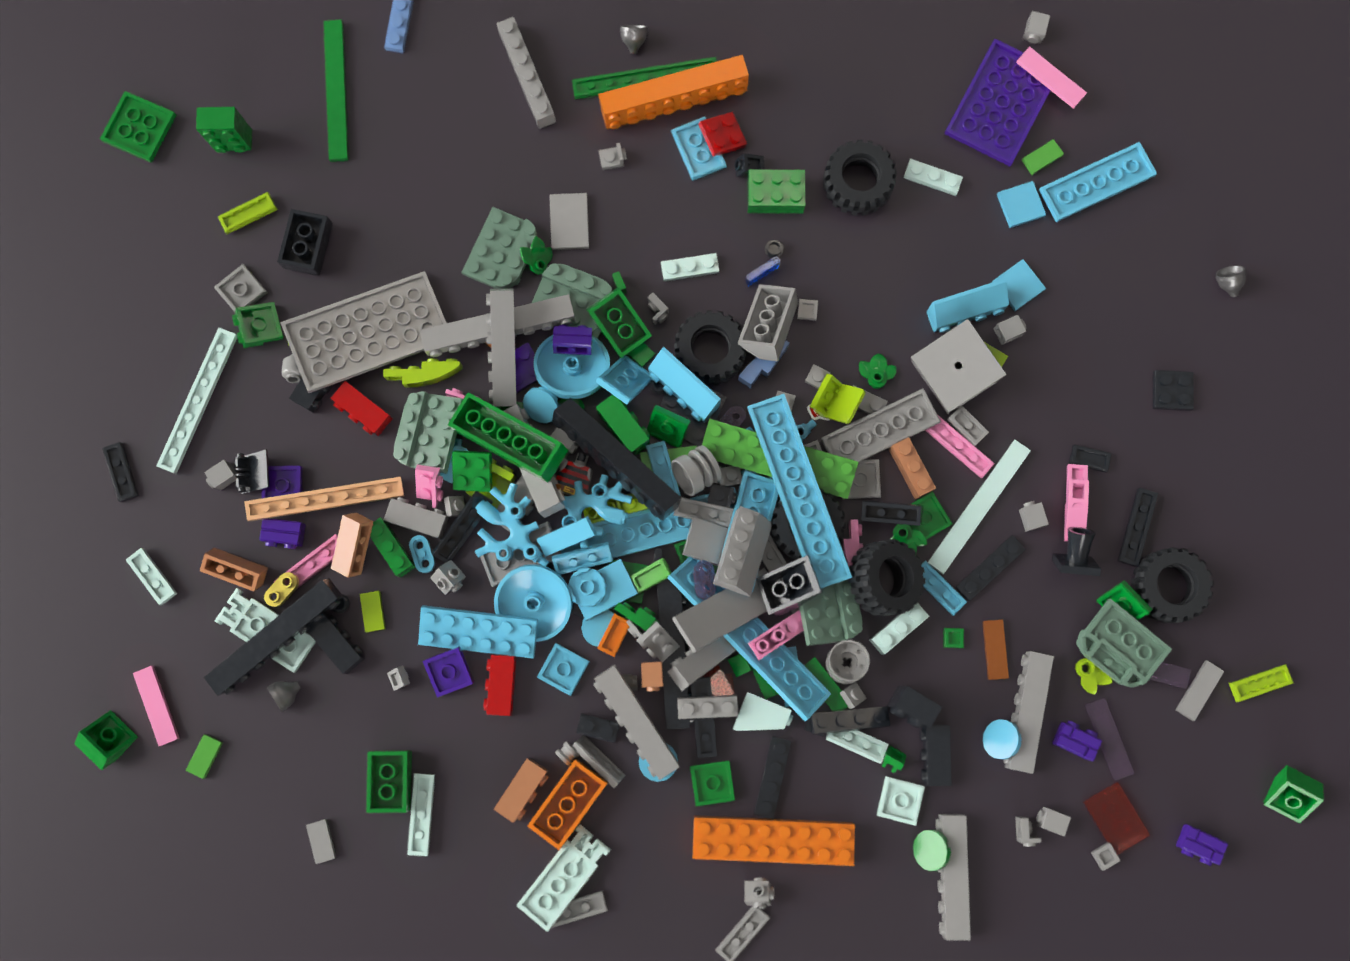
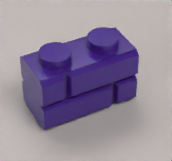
M565 324L554 326L553 354L591 355L592 328L585 325L578 327H569Z
M262 519L259 540L265 542V546L277 547V544H283L284 548L296 549V546H303L306 525L296 521Z
M1068 720L1067 723L1061 722L1052 744L1093 762L1102 739L1097 738L1098 734L1089 729H1086V731L1078 729L1080 725Z
M1183 825L1181 835L1176 843V847L1182 849L1181 853L1193 858V855L1200 857V862L1212 866V863L1220 865L1228 843L1190 825Z

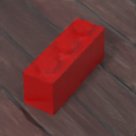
M346 381L343 382L331 397L335 402L333 406L341 412L346 410L350 413L348 417L356 424L359 421L364 424L362 429L370 435L375 433L379 436L393 419Z
M491 655V659L487 660V671L490 672L489 679H486L485 690H488V698L484 699V710H487L486 715L512 716L517 657Z

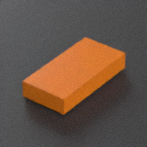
M614 613L597 649L615 657L628 632L627 629L630 628L626 623L628 620Z

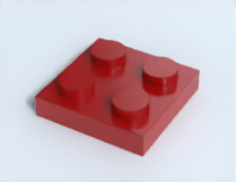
M733 112L702 120L698 124L713 157L745 148L747 145Z

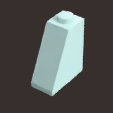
M747 692L732 729L736 731L785 729V726H790L793 715H791L792 710Z

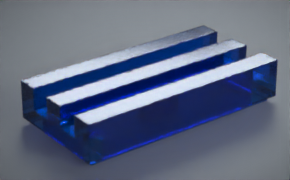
M775 256L747 274L745 278L747 286H751L777 269L780 265L779 258Z

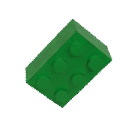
M197 107L196 130L216 152L226 153L227 151H235L241 153L245 152V150H252V128L235 107Z
M749 170L748 213H804L805 170Z
M619 288L614 289L586 309L620 358L652 336Z
M612 394L596 406L597 413L616 439L632 454L637 456L646 449L647 445H650V433L644 426L640 427L638 425L639 419L634 412H628L626 404Z
M412 750L368 751L366 813H406L411 811Z

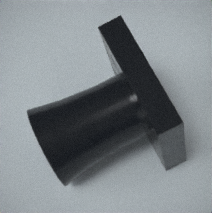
M1082 527L1068 528L1067 554L1053 553L1052 561L1060 573L1100 576V566L1092 556H1089L1096 534L1095 531Z

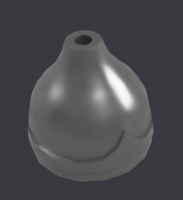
M620 26L621 38L630 53L637 54L639 48L645 42L648 33L647 26Z
M1235 265L1217 271L1216 280L1221 289L1228 292L1231 297L1238 296L1240 289L1246 281L1245 267Z
M275 682L269 685L267 689L281 712H283L293 704L300 686L297 682Z

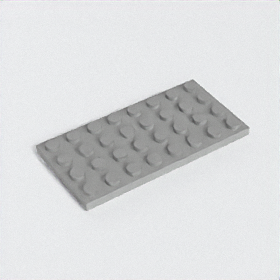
M425 271L280 323L308 393L423 352L424 347L420 330L446 324V321Z

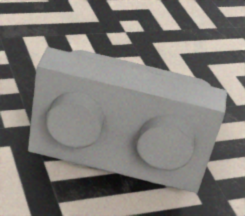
M630 620L626 622L630 626L627 630L634 638L639 637L636 641L644 649L648 647L646 651L653 659L658 657L663 662L680 647L658 622H655L645 633H642Z

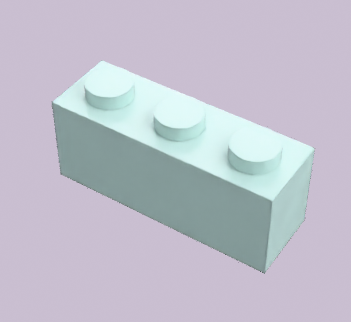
M917 603L910 611L897 615L869 641L881 655H885L925 621L929 615Z

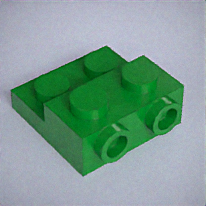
M274 302L235 309V315H232L234 326L239 327L240 332H237V339L239 344L243 343L244 348L260 346L264 342L283 339Z
M624 602L623 605L618 603L614 608L645 632L655 622L660 623L654 618L655 613L647 607L644 610L639 607L637 612L633 613L635 609Z

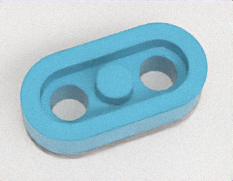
M414 536L410 540L409 548L415 567L422 573H430L436 564L430 543L424 536ZM419 542L423 543V548L421 549L417 548ZM425 560L429 561V565L427 567L423 566V562Z

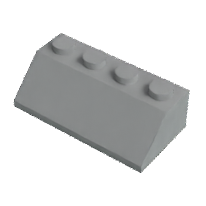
M759 284L738 340V345L759 359L778 361L798 306L796 289Z
M742 506L735 511L713 581L714 585L749 597L751 596L772 522L759 512Z

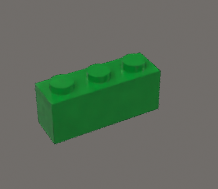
M381 517L375 520L372 525L370 538L394 574L401 578L416 568L415 564L389 524Z

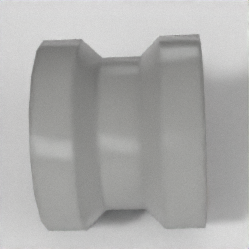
M565 741L563 747L555 753L566 765L570 766L572 760L577 758L579 754L571 747L572 745L568 741Z

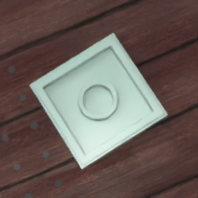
M885 776L877 816L916 826L925 786Z

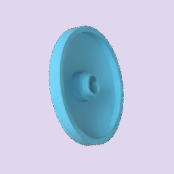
M552 335L541 343L534 356V373L539 384L563 399H580L595 393L602 387L596 383L598 377L610 368V358L606 347L593 335L591 355L553 354Z
M528 564L513 569L501 580L494 596V609L496 614L538 619L536 642L554 637L565 627L571 615L572 599L567 583L557 572L542 565Z

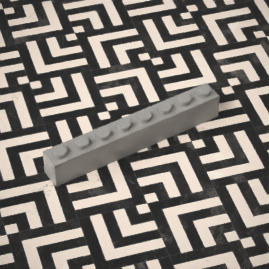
M569 294L514 307L515 337L522 333L530 335L539 329L544 331L554 328L553 326L560 324L570 325L572 321H575ZM487 314L421 329L420 334L424 351L427 356L438 357L443 352L449 351L454 353L460 351V348H475L485 342L488 344L487 333L491 332V325H487Z

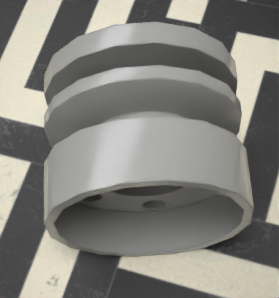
M703 445L696 447L695 450H690L688 456L686 454L681 455L671 462V469L678 485L689 496H694L701 492L704 486L710 487L721 479V471L715 457Z
M853 640L841 641L835 644L827 654L825 661L826 671L838 683L853 684L860 680L868 671L870 665L869 654L866 648L859 642ZM842 659H844L845 661L848 659L850 660V668L848 666L843 667L842 664L844 663V661Z

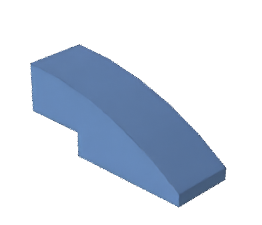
M788 341L784 343L779 360L789 346ZM756 357L742 371L738 381L751 388L760 374L768 377L778 361L763 360Z

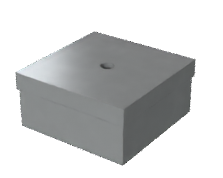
M968 319L911 356V362L947 414L1006 376V373Z

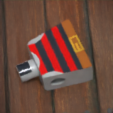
M578 453L575 462L565 461L556 477L558 481L556 487L558 490L572 496L575 493L574 482L582 481L583 491L589 495L593 472L591 468L586 467L589 456Z

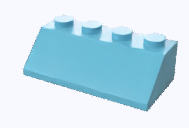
M1006 279L933 301L927 310L933 332L940 331V333H944L967 319L978 322L986 319L987 315L993 314L997 316L1004 313V310L1009 305Z
M663 347L648 368L649 377L656 383L660 382L667 394L670 396L673 394L678 398L677 402L684 409L686 407L692 411L691 415L698 422L702 420L705 423L720 407L721 399Z

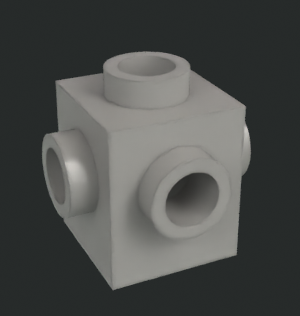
M452 560L440 566L431 576V580L445 595L451 591L453 593L457 592L463 586L461 583L466 578Z
M754 878V881H745V903L747 906H754L756 909H765L766 906H771V900L775 898V891L769 881H766L765 878Z

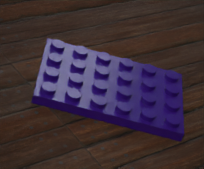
M994 38L944 134L1011 166L1050 89L1016 63L1023 52Z

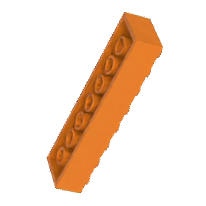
M743 55L600 93V108L606 129H617L621 125L636 124L639 120L654 119L657 115H669L679 109L687 110L697 104L705 105L712 100H723L727 96L734 94L741 95L747 91L749 74Z
M694 815L693 859L854 866L855 824L852 822Z

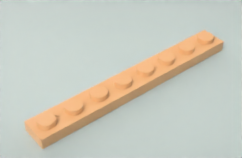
M401 477L244 502L247 521L404 497Z

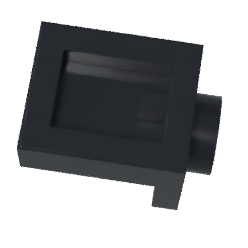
M742 154L736 159L734 164L736 177L748 174L749 170H765L764 156Z
M712 484L707 503L730 508L731 504L735 505L737 493H734L735 488Z

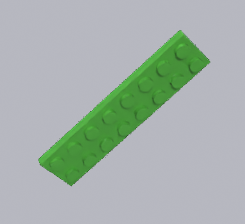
M709 419L702 445L713 454L716 461L772 477L756 432ZM804 446L819 488L824 490L825 493L848 499L858 461Z

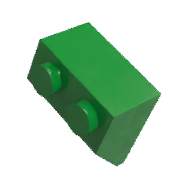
M110 710L79 731L74 744L97 767L103 770L116 761L138 736Z
M1286 765L1275 776L1264 800V805L1301 823L1324 801L1323 783Z

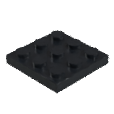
M713 391L721 401L720 407L709 419L717 420L727 397ZM666 393L660 407L690 420L691 422L684 440L695 446L702 445L709 419L705 423L702 420L698 422L691 415L692 411L687 407L684 409L678 404V398L673 394L670 396Z

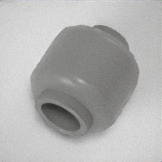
M291 354L283 359L282 376L290 383H299L302 376L295 358Z

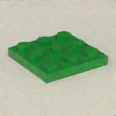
M125 91L100 140L152 163L176 114L173 111Z

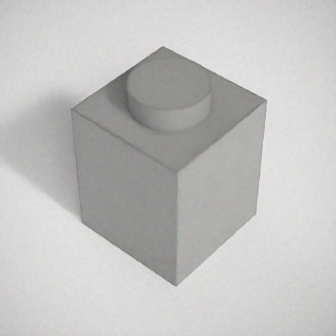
M1032 11L1027 21L1023 40L1033 44H1041L1046 35L1050 15Z
M1016 315L998 323L993 329L1001 345L1021 337L1026 332V324L1023 319Z
M222 460L204 472L208 477L206 479L208 485L212 489L215 488L220 491L235 482L237 478L235 477L237 472H235L231 463L226 460Z
M1035 501L1023 504V508L1019 509L1025 532L1049 525L1042 502L1035 504Z
M1043 807L1038 812L1036 821L1038 822L1037 826L1065 837L1071 817Z

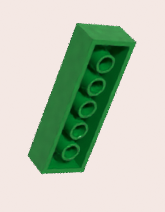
M469 392L448 423V426L458 434L546 483L550 482L568 452V449L561 442Z

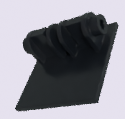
M262 450L245 456L243 453L236 454L234 458L235 467L239 468H236L235 472H240V474H235L238 492L246 494L268 488V450Z

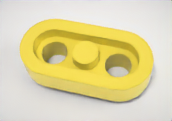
M289 572L281 574L266 591L264 596L265 602L272 607L283 605L298 588V577ZM286 579H289L290 584L286 586L284 582ZM275 593L277 598L272 600L271 596Z

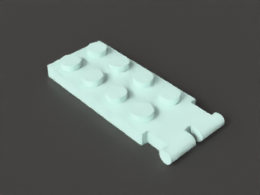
M236 588L227 601L232 606L231 609L224 606L215 622L220 625L224 622L231 627L230 632L247 642L278 617L279 614L254 598L248 600L242 596L243 591ZM307 632L302 635L299 633L294 637L295 641L287 647L284 645L280 648L281 652L273 660L296 673L316 643Z
M581 824L575 830L577 835L571 842L568 840L565 842L516 905L547 932L598 868L596 862L603 854L607 856L611 851L598 838L591 844L589 841L594 835Z

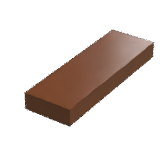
M1003 620L982 621L988 680L1009 679Z

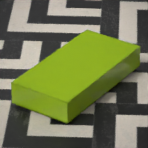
M380 591L360 594L365 632L386 629Z

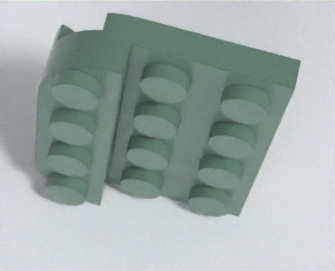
M492 207L461 272L462 275L495 289H508L518 285L526 266L521 257L520 247L531 248L532 241L537 236L535 226L528 219L523 220Z
M553 263L543 272L542 280L532 303L569 294L575 321H572V324L568 326L578 327L585 325L592 328V335L599 339L601 331L586 309L612 292V288L601 278L565 264Z
M425 391L411 393L403 409L394 444V457L400 463L416 469L417 465L440 468V473L447 474L457 432L450 428L448 423L463 399L428 394Z
M848 579L822 588L821 594L799 606L807 646L839 643L855 637L862 631L860 606L854 600L855 595L851 594V583H848Z
M1108 599L1086 629L1080 631L1076 642L1083 656L1116 683L1127 687L1144 685L1172 650L1112 599Z

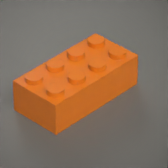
M575 759L527 827L560 850L608 782L581 761Z

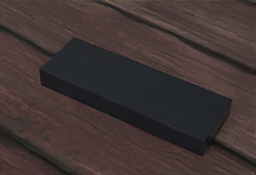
M118 442L102 448L118 501L123 502L139 496L123 443Z

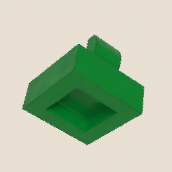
M889 745L883 758L882 767L890 764L893 766L891 772L894 773L897 769L901 770L905 764L906 754Z

